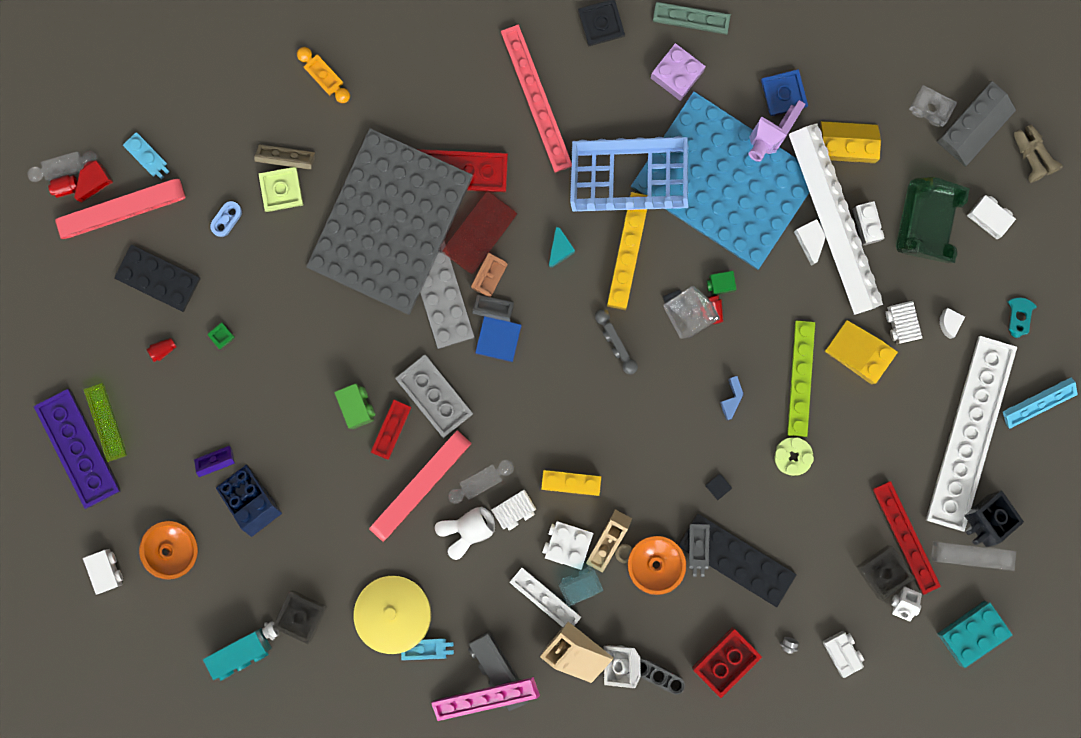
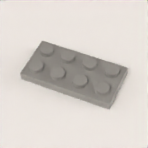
M426 355L422 356L395 378L443 438L473 415L471 410Z

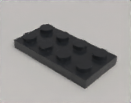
M133 245L130 246L114 279L182 312L185 311L201 279Z

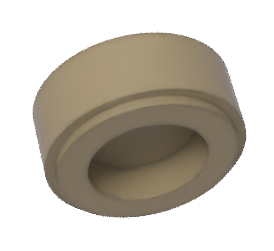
M628 544L619 545L615 551L616 559L621 563H628L629 555L633 548Z

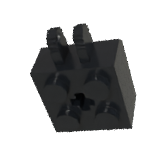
M1002 490L987 495L964 515L971 525L965 532L967 535L976 532L978 536L972 542L974 545L983 542L986 548L1003 542L1024 523Z

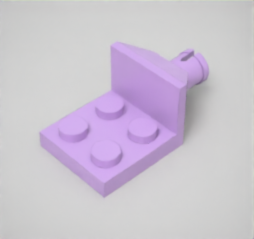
M799 100L796 106L791 105L779 126L761 117L749 136L751 144L754 145L749 152L750 158L760 162L764 158L765 153H776L804 108L805 103Z

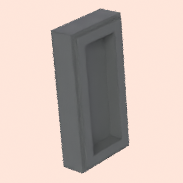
M477 294L472 314L510 322L514 302Z

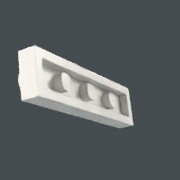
M521 568L509 582L562 627L567 622L575 626L580 620L581 616L524 568Z

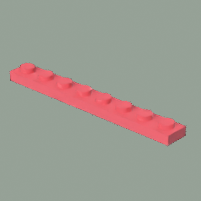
M519 24L502 30L503 40L554 173L572 167L570 157Z

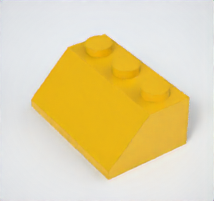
M821 121L820 130L824 144L828 149L830 160L876 163L880 159L881 138L878 125Z

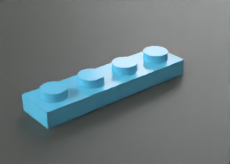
M1071 377L1003 411L1005 424L1010 429L1078 395L1076 382Z

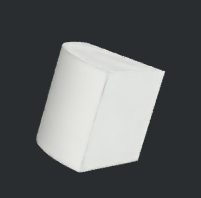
M949 308L944 309L940 316V327L944 335L949 339L954 338L965 317Z

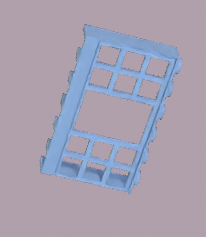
M639 137L636 139L618 138L616 140L573 141L570 199L572 211L688 208V137H656L650 139ZM670 152H684L683 163L670 164ZM648 153V197L613 198L614 154ZM652 153H666V164H652ZM592 155V166L578 167V156ZM596 155H610V166H596ZM670 168H683V179L670 180ZM652 169H666V180H652ZM610 170L609 182H595L596 171ZM592 171L591 182L577 183L578 172ZM683 184V196H670V185ZM652 185H666V196H652ZM591 187V198L577 199V188ZM595 187H609V198H595Z

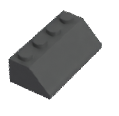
M993 81L989 83L937 143L966 167L1016 111L1007 93Z
M490 630L469 643L470 648L468 650L473 658L477 657L480 664L478 667L482 674L488 675L490 687L519 681ZM529 700L502 707L503 709L507 707L508 711H511L528 703Z

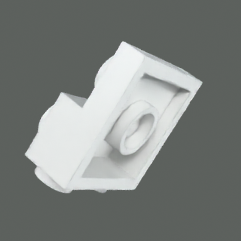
M557 521L556 525H551L548 535L552 537L550 543H545L542 553L546 554V559L581 570L593 533Z

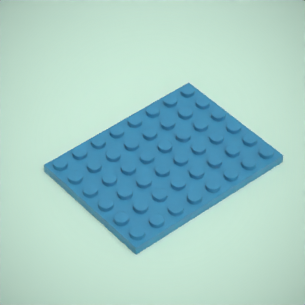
M693 92L663 137H688V208H669L665 210L759 270L809 194L798 159L780 147L776 153H765L764 158L760 162L750 158L749 152L754 145L751 144L749 136L753 130L696 92ZM670 152V164L683 163L684 152ZM652 153V164H666V153ZM648 161L631 185L633 189L643 195H648ZM670 168V180L683 179V168ZM652 169V180H666V169ZM671 184L670 196H683V184ZM652 185V196H666V185Z

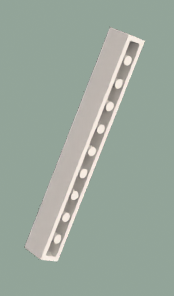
M813 124L790 133V140L854 315L883 305L881 294L878 292L874 275L871 273L868 264V258L864 254L861 239L858 237L855 223L851 218L848 204L844 199L842 187L837 180L835 168L831 163L828 149L824 144L821 130L817 124Z

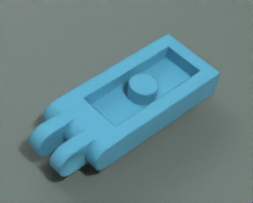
M137 132L123 144L153 177L157 175L162 180L164 176L159 171L162 169L166 174L170 172L165 167L167 163Z
M446 639L422 640L411 650L401 653V660L446 659V655L454 654V650L446 651V647H453L454 642L446 643Z

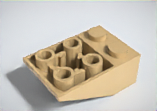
M570 622L564 625L540 656L554 669L590 683L614 659Z

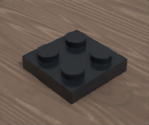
M608 0L578 9L588 47L625 37L615 0Z

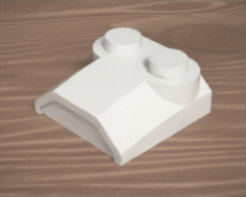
M622 645L604 646V650L614 658L604 669V685L636 688L641 674L640 656L635 648Z

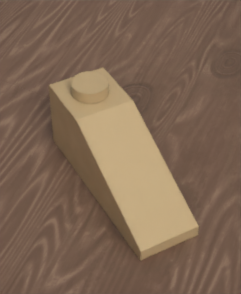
M615 509L586 564L603 573L627 532L632 518Z

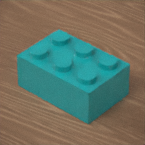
M983 601L937 633L956 662L963 668L968 667L1013 635L992 604L987 601Z
M262 628L204 658L203 661L212 679L219 678L221 681L234 674V669L240 671L251 665V660L254 659L257 662L269 655L267 651L272 649L264 636Z

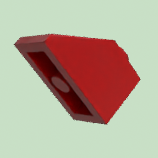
M97 160L89 161L80 170L74 196L77 201L82 203L113 183L100 162Z

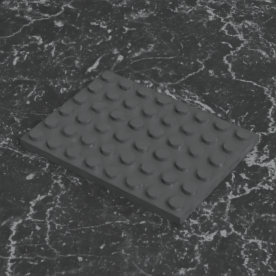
M369 128L307 264V268L410 315L473 175Z

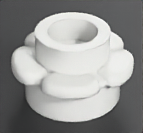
M273 621L264 623L265 627L262 628V631L267 639L274 640L275 637L279 636V630Z

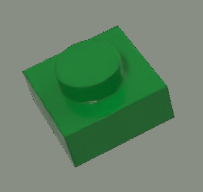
M220 323L207 334L220 350L235 338L224 323Z

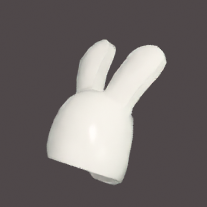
M476 507L458 520H444L436 523L435 531L439 536H447L456 532L460 533L461 538L448 549V555L452 559L457 560L464 555L470 545L492 536L495 532V520L490 511L483 507Z

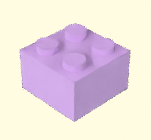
M675 43L652 72L651 79L681 101L704 72L706 66Z

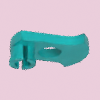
M1014 298L1008 302L1011 306L1009 331L1013 337L1019 338L1029 333L1032 310L1036 309L1037 306L1028 299ZM1016 313H1024L1026 319L1024 321L1018 320Z

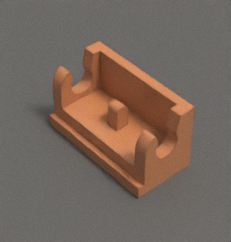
M488 253L471 288L487 297H491L508 264Z

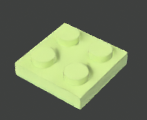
M296 167L259 173L266 212L303 205Z

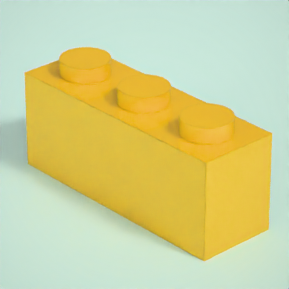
M543 470L541 490L599 496L601 476Z

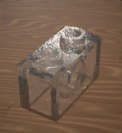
M923 85L918 90L909 110L913 111L912 113L915 116L925 117L930 120L931 124L943 127L948 122L957 102ZM928 104L935 105L936 111H930Z

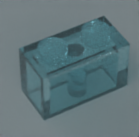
M587 567L580 570V575L572 578V575L561 579L562 583L559 584V587L568 607L604 591L594 569L590 570Z

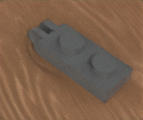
M689 524V569H692L693 577H697V569H700V577H705V569H709V524Z

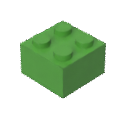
M354 384L334 392L349 429H355L374 421L373 416H376L372 405L366 401L369 397L365 387Z

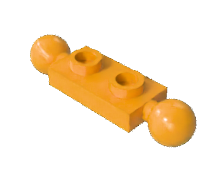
M299 48L297 58L301 62H307L304 69L329 96L335 93V98L339 103L348 102L350 99L349 91L345 88H340L343 81L318 54L312 58V52L309 48Z

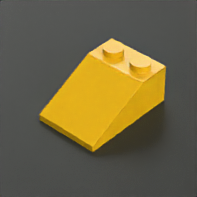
M846 320L825 350L826 353L871 385L877 383L898 353L882 340Z

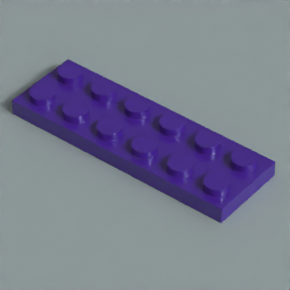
M66 389L33 406L84 509L121 491L70 389Z

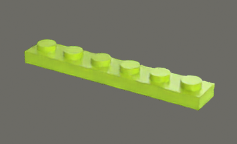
M795 321L788 436L807 437L815 322Z

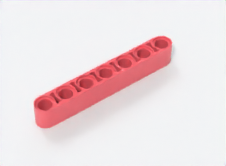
M173 179L57 218L55 222L60 238L67 239L181 201L186 196L180 179Z
M457 430L374 522L369 530L384 542L472 443Z

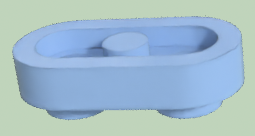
M233 201L225 203L212 220L210 225L211 231L219 237L228 235L242 215L241 207ZM231 209H235L234 215H230ZM224 224V229L220 231L218 229L219 225Z

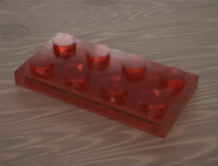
M487 191L442 250V253L473 275L518 213Z

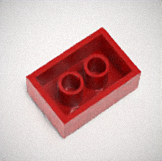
M732 627L692 669L722 698L762 656Z

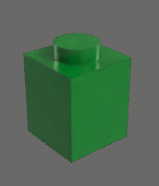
M733 271L712 274L709 276V280L706 281L708 291H711L712 295L735 292L737 290Z

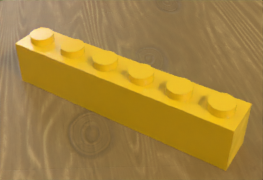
M631 192L630 197H648V195ZM647 209L627 210L607 307L626 310Z

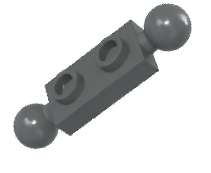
M605 309L598 310L595 313V320L603 325L605 331L602 333L607 342H612L614 346L612 351L615 357L623 361V371L629 375L636 373L638 365L636 361L629 358L624 345L609 322V312Z

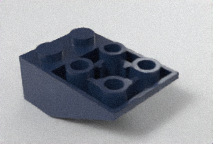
M247 465L216 487L240 528L251 537L282 514L275 501Z

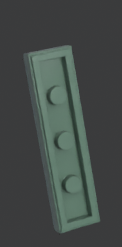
M656 2L653 22L727 34L731 14Z

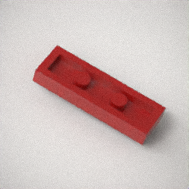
M393 400L371 453L387 460L390 459L412 407Z

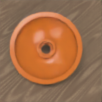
M173 521L160 522L150 527L143 535L139 546L140 559L146 570L155 577L167 580L179 578L189 572L196 561L198 553L197 543L191 531L184 525ZM163 549H166L168 551L167 555H164L162 553Z
M652 536L641 540L634 546L628 559V572L633 583L639 589L649 594L661 595L674 590L681 583L686 572V559L683 551L674 541L662 536ZM654 561H658L660 563V566L658 568L653 567L652 564Z

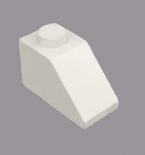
M816 219L794 231L811 266L818 262L826 237L821 222L819 223Z

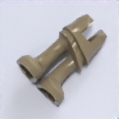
M1031 124L1025 127L1030 141L1027 140L1021 129L1014 132V137L1020 154L1023 153V159L1027 158L1032 167V173L1028 176V180L1030 183H1033L1045 175H1050L1060 170L1063 166L1050 156L1043 145V136ZM1034 150H1036V151L1038 152V154L1040 155V157H1041V159H1042V161H1043V163H1044V165H1045V168H1044V166L1041 164V162L1039 161V159H1038V157L1036 156Z

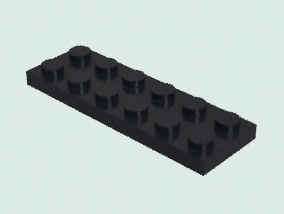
M697 514L691 524L710 525L709 566L773 606L778 607L797 574ZM689 528L678 544L687 553H689Z

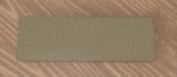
M259 144L254 157L255 162L311 170L315 159V152Z

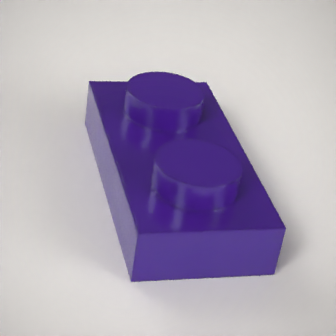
M227 446L194 459L198 477L235 464L231 447Z

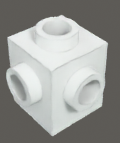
M903 587L898 595L895 594L892 599V614L911 621L914 615L917 616L921 610L922 594Z

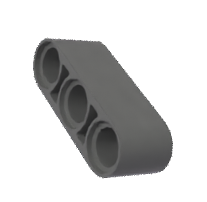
M640 657V662L646 664V669L640 672L641 678L675 695L684 691L685 683L679 675L646 658ZM656 671L663 672L664 676L661 680L653 679V674ZM673 680L681 682L678 689L671 688L670 685Z

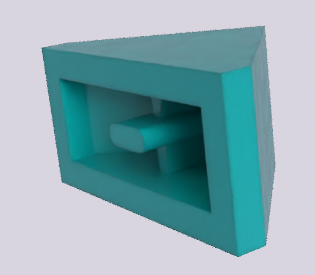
M558 227L555 230L549 267L552 268L575 253V249Z

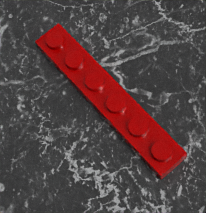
M888 481L873 488L875 497L922 595L941 587L892 482Z

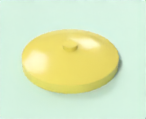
M386 576L368 584L360 593L354 607V624L358 635L370 648L385 654H399L414 648L425 637L431 622V606L425 592L413 581L400 576Z

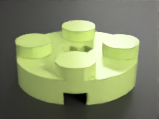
M786 438L777 445L774 461L781 472L788 475H801L811 467L814 460L813 451L805 440L801 438ZM791 451L798 453V460L796 462L789 460Z

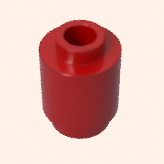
M66 175L50 180L48 185L50 194L59 198L75 193L77 179L74 175Z

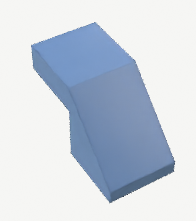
M737 376L728 379L734 398L720 402L726 420L732 419L743 396Z

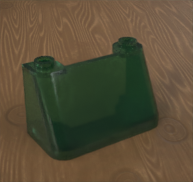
M937 177L913 179L907 189L896 244L897 251L925 259L955 263L957 248L955 245L949 244L956 208L963 207L967 203L970 188Z

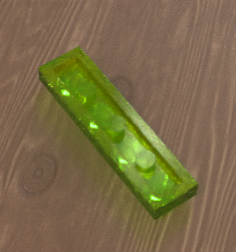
M101 383L83 389L107 462L126 457L127 453L104 384Z

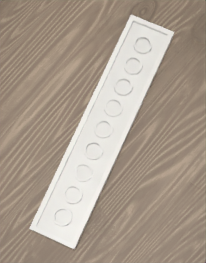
M982 336L978 337L926 521L965 532L967 519L964 515L971 510L1017 350L1016 346Z

